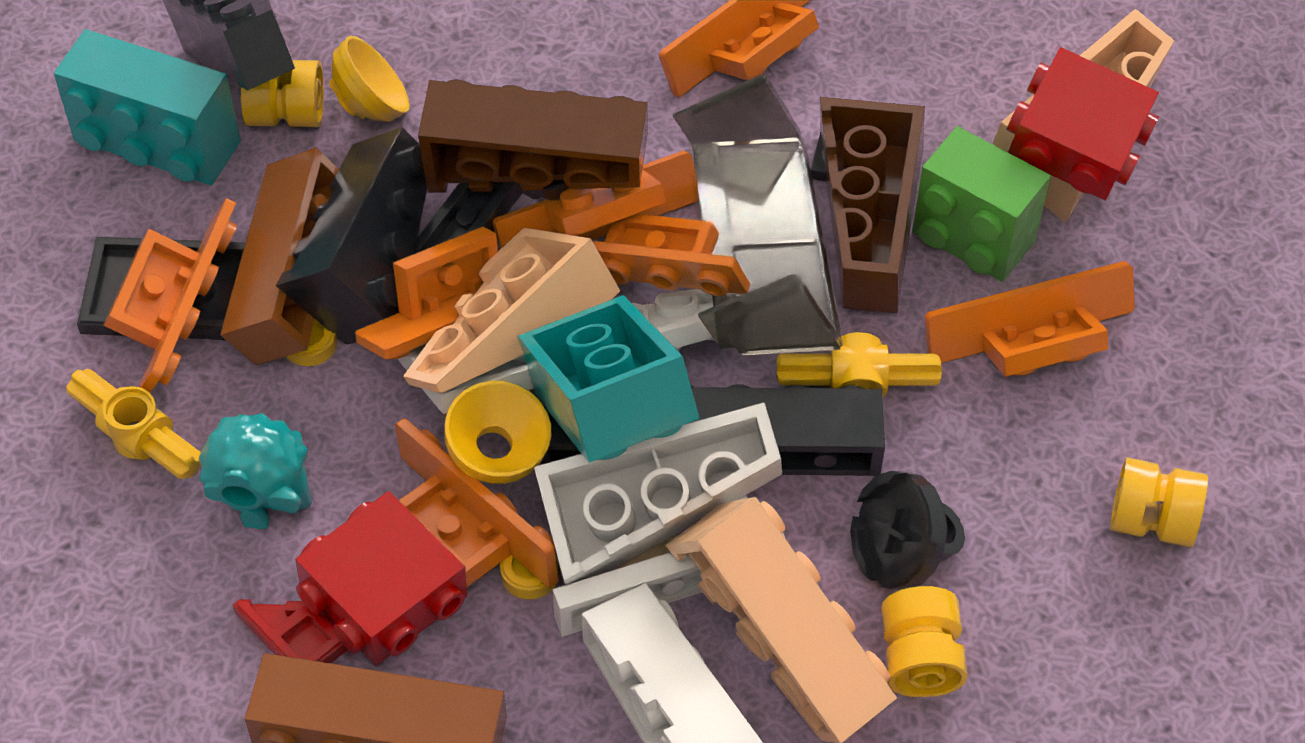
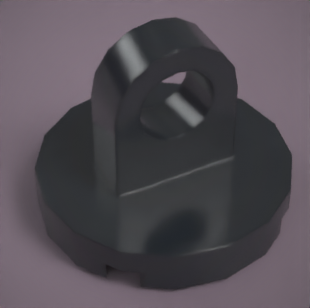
M888 471L875 476L862 489L857 502H863L859 517L852 516L850 528L852 549L861 572L870 581H878L883 585L880 587L902 590L920 586L936 571L940 562L957 554L963 548L965 534L959 517L950 507L942 503L936 488L922 475L904 471Z

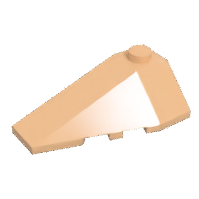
M523 228L487 261L478 273L483 280V284L474 296L472 294L462 295L454 306L459 317L453 325L446 326L434 333L403 377L411 386L437 393L448 391L522 356L523 351L518 335L612 300L620 292V289L590 238Z

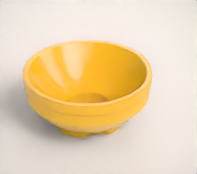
M348 36L341 41L340 45L333 51L331 63L332 78L329 80L330 88L337 96L340 105L352 116L356 115L362 119L367 117L375 121L392 122L405 114L410 107L409 98L402 82L388 62L371 45L356 36Z
M486 381L465 389L450 405L444 423L445 444L450 457L465 474L479 481L491 484H506L526 477L534 470V467L541 463L547 453L551 439V422L540 400L530 391L517 384L505 381ZM497 433L507 439L511 450L502 458H489L480 452L477 440L484 434Z

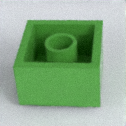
M956 126L922 166L912 233L918 235L928 246L935 249H943L965 261L975 272L988 274L1004 282L1036 241L1051 175Z

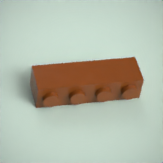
M317 147L266 166L220 334L255 365L308 349L315 319L275 285L281 274L291 270L296 262L292 254L299 241L308 238L316 225L312 218L318 206L327 203L332 195L329 186L339 169Z
M263 653L244 720L252 743H501L507 713L505 694L501 690Z

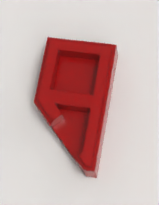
M239 599L232 604L235 614L274 655L331 664L347 651L334 632V624L322 612L318 615L312 613L302 601H287L286 605L252 604L251 599Z

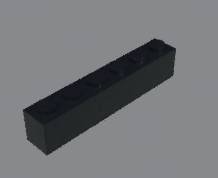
M741 384L728 387H694L691 385L700 418L693 422L765 403L781 457L782 475L877 476L881 474L885 452L882 389H864L855 385L841 388H807L801 385H789L783 388H751ZM547 409L546 411L551 422V439L547 453L539 466L581 454Z

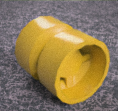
M292 60L295 69L248 91L241 87V108L245 126H277L281 119H285L290 127H320L324 108V77L321 61Z
M1125 457L1115 493L1110 531L1143 537L1151 530L1156 532L1160 542L1192 548L1196 541L1203 515L1208 475L1176 467L1168 475L1162 474L1157 463Z
M933 586L902 589L889 595L882 603L881 613L884 639L889 645L886 651V664L891 677L888 681L891 689L903 696L930 697L946 695L961 688L967 681L968 673L964 645L955 642L962 633L960 606L956 595L947 589Z

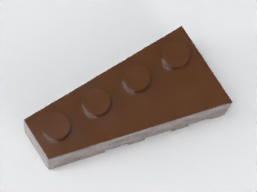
M458 79L447 82L429 80L418 132L428 193H446L448 183H469L468 187L471 192L492 191L494 182H517L521 185L523 191L543 190L545 186H548L555 180H564L565 184L571 189L640 187L648 136V102L634 101L625 96H613L610 98L584 96L567 90L554 93L526 90L516 85H505L502 87L476 85Z
M820 97V131L843 308L898 313L924 148L925 106Z

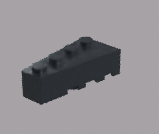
M163 0L185 53L213 70L226 73L229 80L248 91L295 69L269 0Z
M403 127L352 144L329 186L332 192L330 199L327 203L318 206L312 218L316 225L308 238L299 241L292 254L296 262L291 270L281 274L275 285L328 331L335 333L336 337L344 344L357 342L355 334L357 330L399 313L393 263L414 254L427 194V183L420 144Z

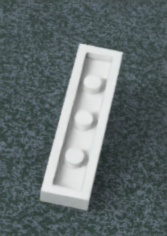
M745 495L738 500L746 499L747 496ZM670 552L552 589L554 617L561 636L582 631L583 612L644 583L648 585L659 601L664 599L667 603L702 593L697 586L702 581V572L688 555L678 562Z

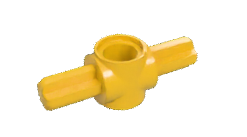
M863 332L849 333L839 337L834 341L833 345H830L829 354H780L776 359V379L778 384L782 386L801 385L841 388L855 385L864 389H882V398L884 395H887L888 386H936L940 384L942 376V363L937 354H888L887 345H882L878 337Z
M91 369L76 370L71 375V381L66 386L67 393L96 415V427L112 439L116 450L121 455L139 460L152 458L178 479L192 478L198 473V468L201 465L199 461L201 452L172 431L173 421L157 409L153 396L147 390L135 386L116 389ZM141 421L135 425H129L133 422Z

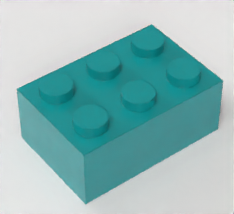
M88 29L83 30L53 73L73 139L88 150L98 151L101 149L123 156L134 165L145 166L147 164L168 171L182 181L190 182L195 180L212 186L241 142L226 73Z
M624 295L518 335L536 396L589 463L598 459L608 460L616 458L623 454L630 446L653 437L663 438L673 435L683 425L700 419L683 356Z

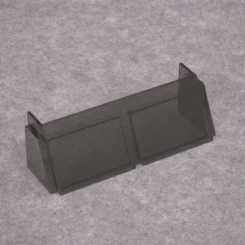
M761 74L674 113L673 118L692 145L702 221L713 222L719 232L712 254L734 257L751 283L748 293L743 295L727 293L725 296L712 295L713 307L698 313L701 322L721 349L736 348L741 355L840 350V347L843 346L826 248L821 239L823 232L813 178L810 173L811 168L807 148L801 137L800 129L768 77Z

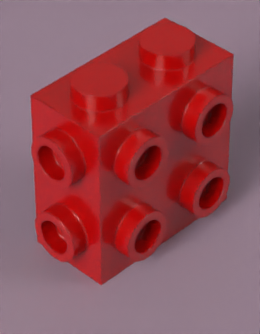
M1060 47L1050 66L1040 62L1027 89V92L1034 95L1030 105L1020 101L1010 119L1006 130L1015 134L1008 153L1053 177L1071 184L1073 188L1082 193L1092 194L1106 201L1115 181L1126 186L1140 157L1130 151L1135 142L1143 146L1146 145L1159 119V116L1150 112L1159 92Z
M387 491L373 502H365L358 506L345 523L327 536L321 535L311 540L304 547L301 554L295 558L299 578L296 591L302 602L315 615L323 612L335 624L333 625L334 632L344 647L352 654H357L361 651L375 667L390 655L398 656L407 651L414 644L420 632L437 619L442 621L451 617L458 611L467 597L466 567L390 491Z

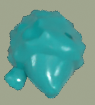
M263 413L251 416L239 414L235 417H223L217 428L207 438L199 455V461L202 466L199 481L205 484V497L214 501H222L233 509L241 511L240 517L244 527L268 528L270 518L265 508L293 514L298 510L309 508L313 500L304 464L307 458V447L303 444L301 433L289 429L284 421L270 420Z

